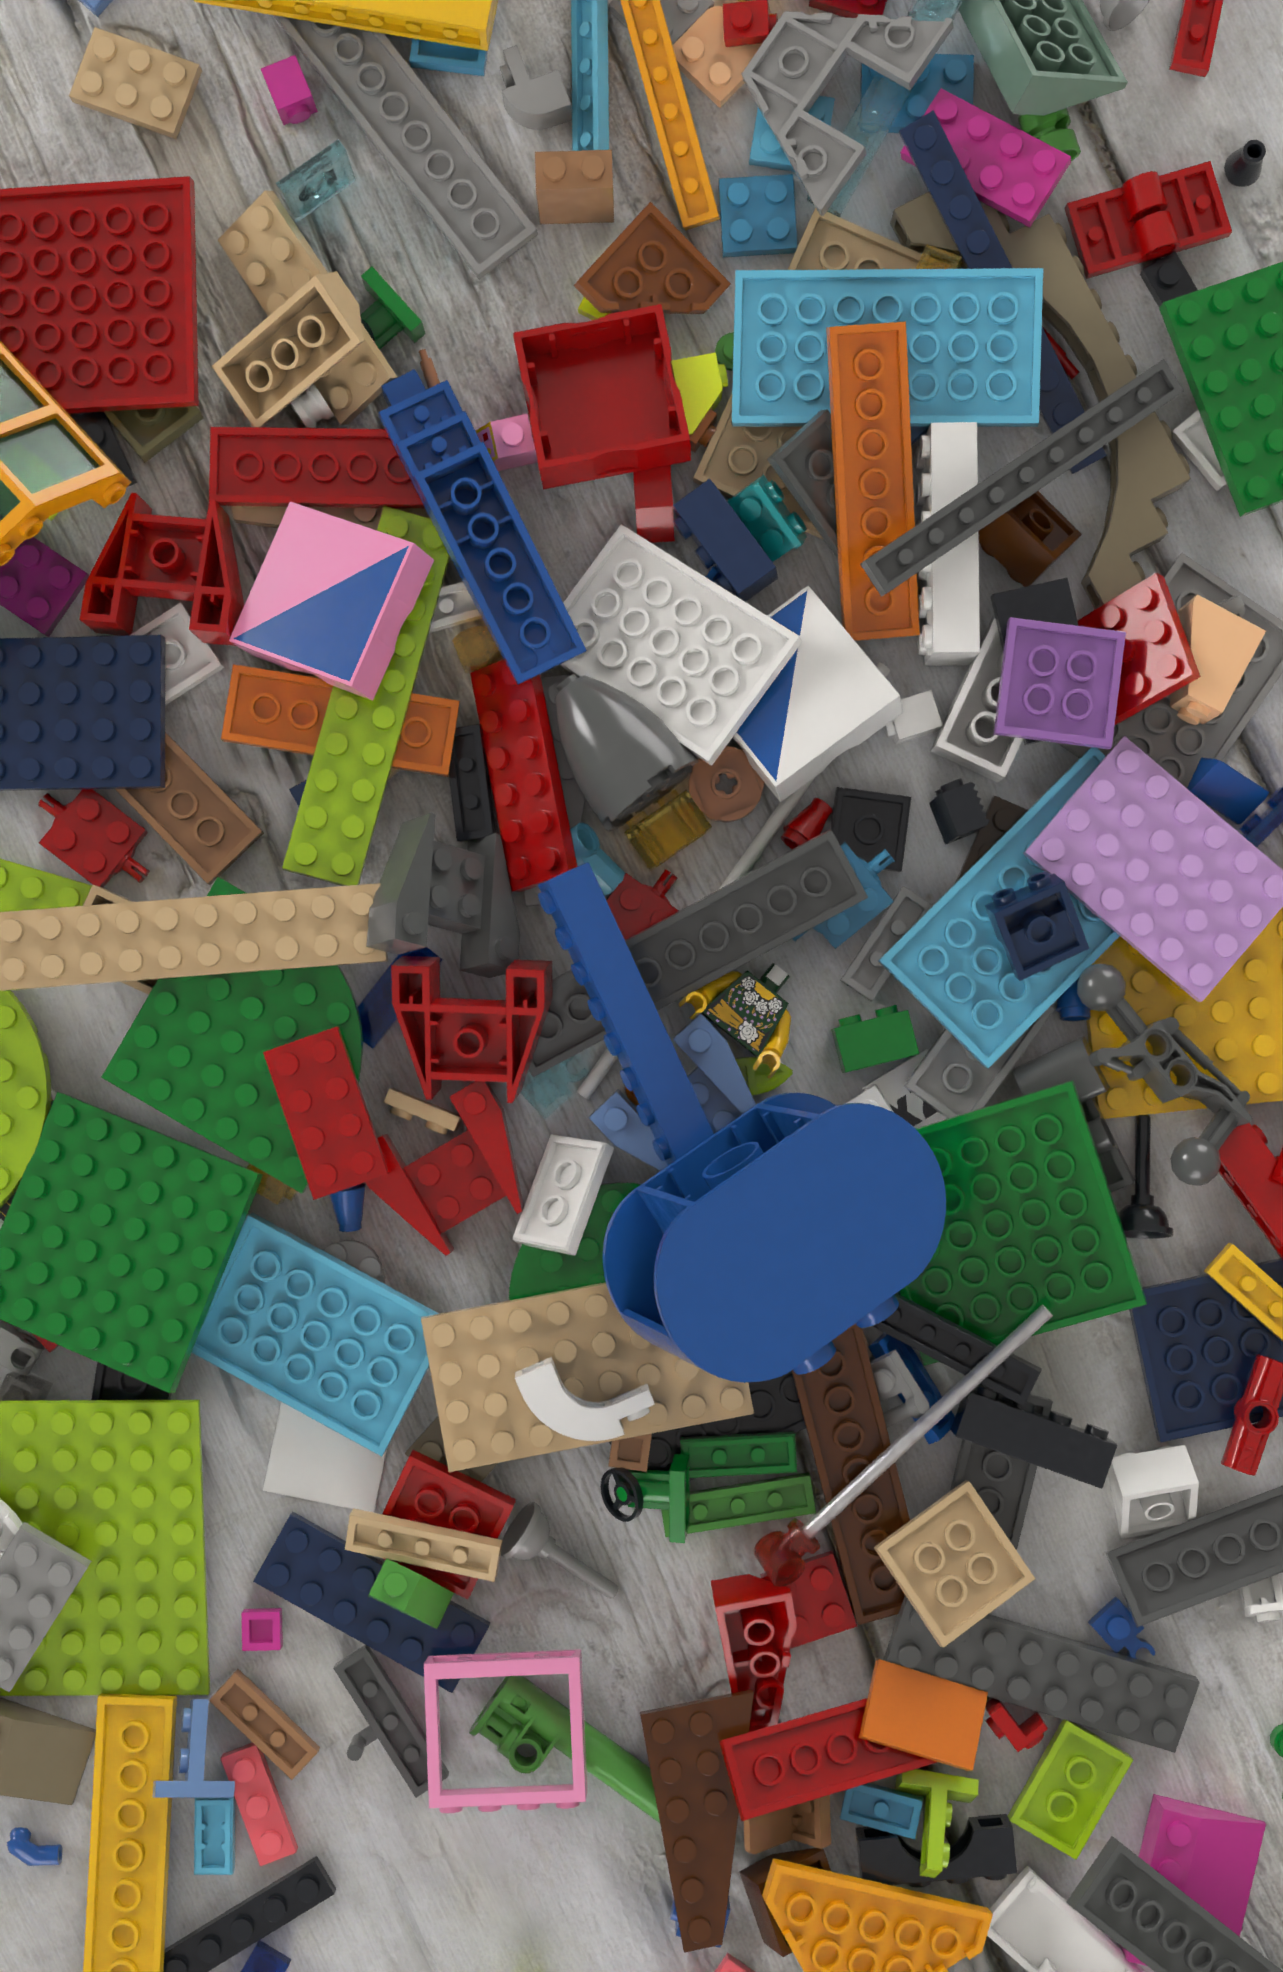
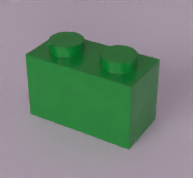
M897 1005L875 1010L876 1018L862 1021L860 1014L838 1019L840 1027L833 1028L831 1031L842 1073L918 1055L919 1050L909 1011L899 1012Z

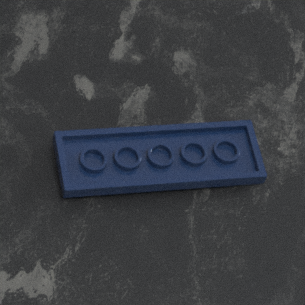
M295 1512L290 1514L253 1581L424 1677V1662L428 1656L474 1654L490 1626L489 1621L452 1600L438 1628L435 1629L369 1597L368 1594L384 1562L371 1555L345 1550V1540ZM461 1678L438 1679V1685L453 1693Z

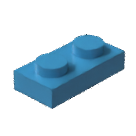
M867 1783L845 1790L840 1819L915 1840L923 1797Z

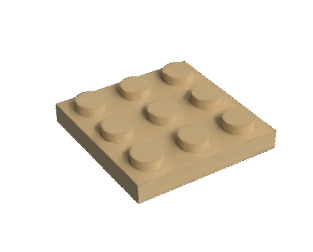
M967 1480L874 1547L939 1646L943 1648L1035 1580V1577L970 1481Z

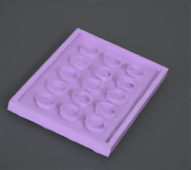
M1123 736L1023 852L1026 857L1044 872H1048L1049 875L1056 874L1065 881L1068 892L1197 1002H1202L1283 907V870L1126 736Z

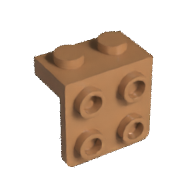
M830 1795L744 1820L745 1851L751 1854H758L791 1840L819 1849L830 1846Z

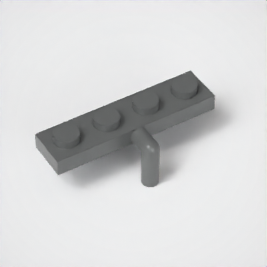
M364 1645L336 1663L333 1668L369 1724L368 1727L353 1736L347 1750V1757L352 1761L359 1760L365 1747L379 1739L415 1798L428 1791L426 1735L371 1648ZM441 1760L443 1781L449 1776V1771Z

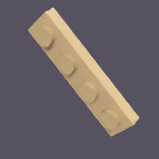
M353 1508L349 1516L345 1550L495 1582L503 1540Z

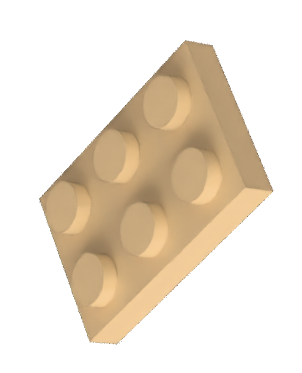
M94 27L69 97L73 103L177 140L202 69L197 63Z

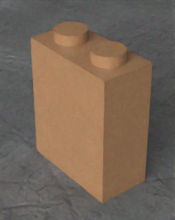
M612 150L535 152L536 196L540 225L614 222Z

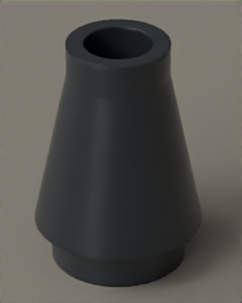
M1250 140L1243 147L1228 156L1224 165V171L1231 184L1245 187L1252 185L1258 180L1261 174L1263 158L1266 154V148L1261 141Z

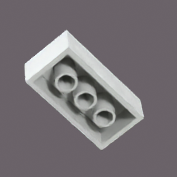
M993 615L980 642V652L970 663L930 752L998 783L1006 777L1023 738L994 735L1003 649L995 615Z

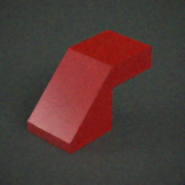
M671 465L633 472L636 533L650 543L675 541Z

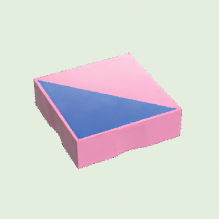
M289 502L229 641L254 657L292 671L316 675L332 686L373 701L395 651L400 629L414 608L434 559L410 541Z

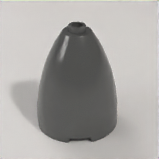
M573 674L557 686L559 693L555 697L556 717L568 764L586 801L607 831H613L632 821L634 818L633 812L637 814L652 803L655 805L692 773L689 765L694 766L699 762L695 755L678 741L676 736L658 716L626 693L607 683L585 675L577 678Z

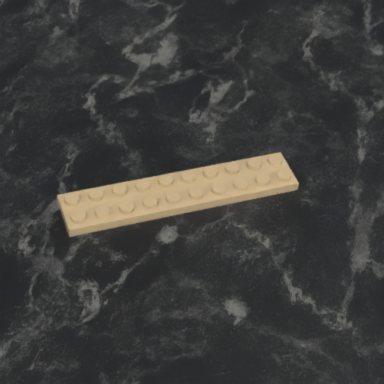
M381 883L0 912V991L388 962L387 952L366 947L369 908L373 904V898Z

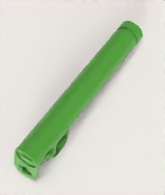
M506 1676L469 1731V1734L472 1736L480 1733L497 1746L496 1750L509 1759L511 1766L520 1773L534 1772L540 1767L553 1747L572 1760L570 1709L524 1676ZM584 1720L587 1771L660 1823L650 1767ZM526 1743L533 1745L537 1752L533 1756L524 1757L518 1753L516 1748Z

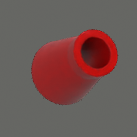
M814 798L805 809L783 827L784 833L781 836V840L793 850L820 835L829 815L833 811L832 808L825 801Z

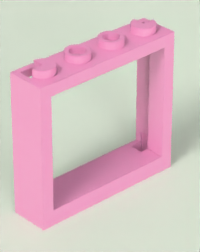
M581 1649L427 1657L424 1662L429 1808H439L441 1813H457L462 1811L463 1807L478 1806L479 1811L493 1812L500 1810L501 1805H517L519 1810L538 1809L540 1804L556 1803L557 1808L568 1809L579 1806V1802H586L587 1768ZM568 1674L573 1784L442 1789L438 1679Z

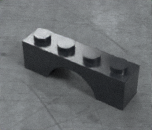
M1007 1814L969 1817L962 1835L950 1846L947 1868L942 1867V1872L936 1878L919 1876L921 1850L908 1845L899 1835L870 1827L855 1828L859 1873L862 1879L892 1886L908 1884L911 1887L919 1888L930 1885L932 1881L946 1880L951 1884H962L967 1882L969 1878L984 1877L988 1880H1002L1007 1877V1874H1017L1013 1827Z

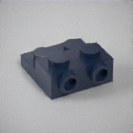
M1048 872L1037 873L1028 878V886L1014 891L1012 888L1000 890L992 896L993 902L985 905L996 937L1002 943L1014 976L1019 981L1089 949L1065 881L1056 874L1049 875Z

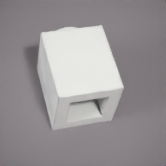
M932 690L901 699L903 713L885 725L883 729L887 737H893L895 745L939 731L943 725Z

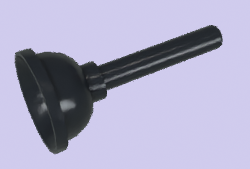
M1138 1115L1135 1117V1195H1131V1205L1125 1206L1118 1214L1126 1238L1160 1239L1173 1236V1228L1169 1227V1221L1165 1212L1160 1207L1154 1206V1196L1150 1195L1151 1117L1149 1115Z

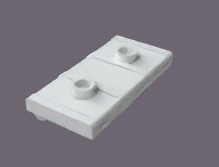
M1028 1866L1022 1870L989 1909L993 1916L987 1936L1028 1972H1145L1139 1964L1128 1962L1119 1947L1108 1939L1101 1930H1098L1085 1917L1067 1904L1065 1898H1062Z

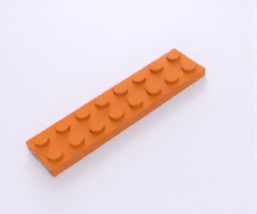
M906 321L827 327L842 626L855 641L916 636L920 634L917 573L881 597L860 565L863 561L915 527Z

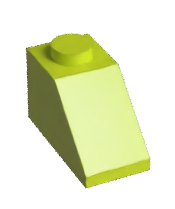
M716 352L672 360V374L680 390L689 435L695 432L710 409L713 411L716 409L722 399L723 387H728L725 364L718 365Z

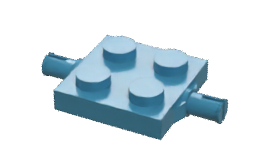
M846 842L841 845L868 898L813 927L814 930L824 935L834 949L839 947L894 902L881 886L877 875L895 861L886 849H883L881 853L867 863L856 856ZM807 931L803 932L802 934H800V935H798V936H796V937H794V938H792V939L796 942L797 939H799V938H800L802 935H804Z

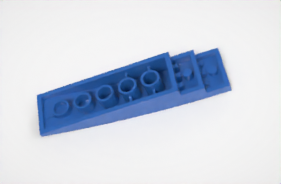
M448 380L379 411L378 416L517 685L586 652L587 650L484 442H480L466 411H462Z

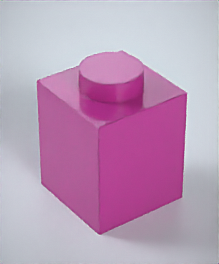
M296 55L261 68L283 126L289 123H302L311 114L318 112Z

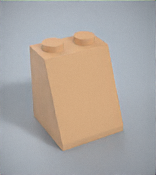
M1197 594L1181 607L1177 613L1201 677L1170 694V707L1178 711L1177 716L1192 725H1198V723L1205 724L1223 713L1266 632L1264 629Z

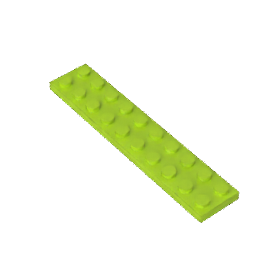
M387 506L383 507L377 531L415 543L433 558L434 562L413 610L400 629L395 651L373 701L333 686L282 866L284 871L340 886L359 885L450 559L430 518Z

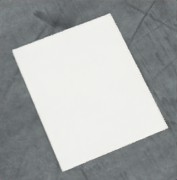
M281 1402L263 1491L374 1513L386 1452L381 1457Z

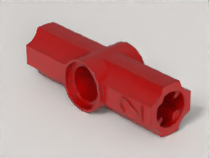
M1257 1354L1244 1395L1237 1401L1234 1408L1235 1422L1221 1460L1222 1465L1247 1475H1256L1269 1434L1275 1430L1279 1421L1277 1410L1283 1395V1362ZM1262 1406V1419L1258 1423L1251 1424L1249 1413L1254 1407Z

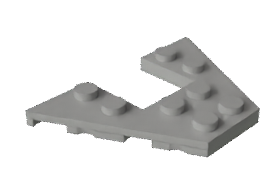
M784 11L742 72L745 85L821 216H824L865 157L866 149L862 144L808 113L847 55L904 88L911 90L954 28L951 18H945V22L912 20V16L889 19L885 15L858 14L857 18L833 17V13L806 15L802 12Z

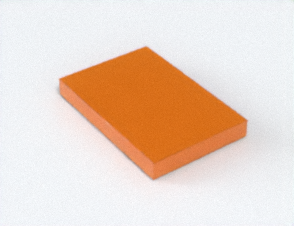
M878 1659L874 1665L859 1738L966 1771H973L988 1692Z

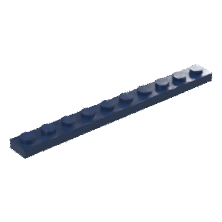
M934 110L899 130V134L967 269L1012 268ZM1042 327L1039 411L1052 435L1085 411ZM1101 447L1069 470L1071 474H1074L1107 456L1103 447Z

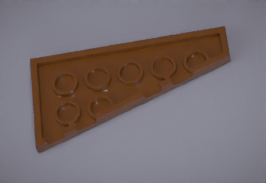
M753 1689L640 1712L684 1953L723 1944L739 1811L719 1741L749 1732L754 1695Z

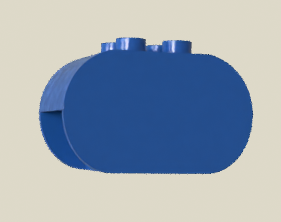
M791 1092L774 1095L755 1105L635 1188L620 1202L608 1223L603 1242V1270L609 1294L623 1320L639 1336L719 1378L746 1383L771 1380L785 1375L791 1370L798 1375L810 1373L825 1365L835 1355L836 1347L832 1340L856 1323L858 1327L866 1328L876 1325L891 1316L899 1306V1301L895 1294L914 1281L926 1268L937 1249L945 1223L946 1192L943 1175L939 1163L925 1139L910 1123L892 1111L863 1103H847L836 1106L826 1099L806 1093Z

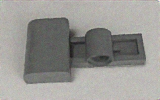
M1085 1036L1016 1067L1014 1069V1076L1022 1095L1071 1080L1074 1081L1110 1192L1112 1193L1134 1183L1135 1179L1094 1097L1107 1092L1110 1086L1100 1066H1093L1090 1063L1089 1055L1092 1053V1050Z

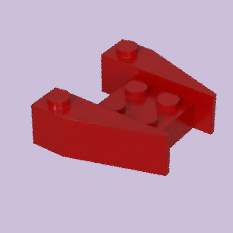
M131 493L85 583L79 620L95 633L129 636L133 632L138 596L193 601L189 630L203 643L236 646L229 639L244 607V600L229 515L215 499H209L206 519L152 515V508L137 493Z
M402 956L391 965L392 1004L426 1100H432L440 1091L442 1080L507 1082V1103H513L522 1091L553 998L552 961L514 960L506 968V1000L440 998V957Z
M475 1081L449 1096L468 1130L407 1166L389 1135L385 1134L378 1137L377 1139L389 1174L365 1182L370 1190L445 1256L454 1250L445 1234V1231L505 1196H507L517 1214L522 1212L524 1208L505 1111L489 1082Z

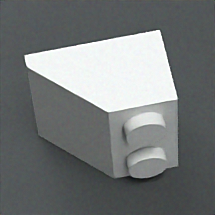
M1185 1445L1176 1447L1163 1446L1153 1451L1136 1454L1124 1453L1118 1457H1113L1110 1465L1109 1481L1121 1539L1159 1533L1196 1519L1199 1481Z

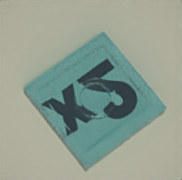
M338 139L279 180L276 185L288 213L295 222H299L353 184L356 179L347 151Z

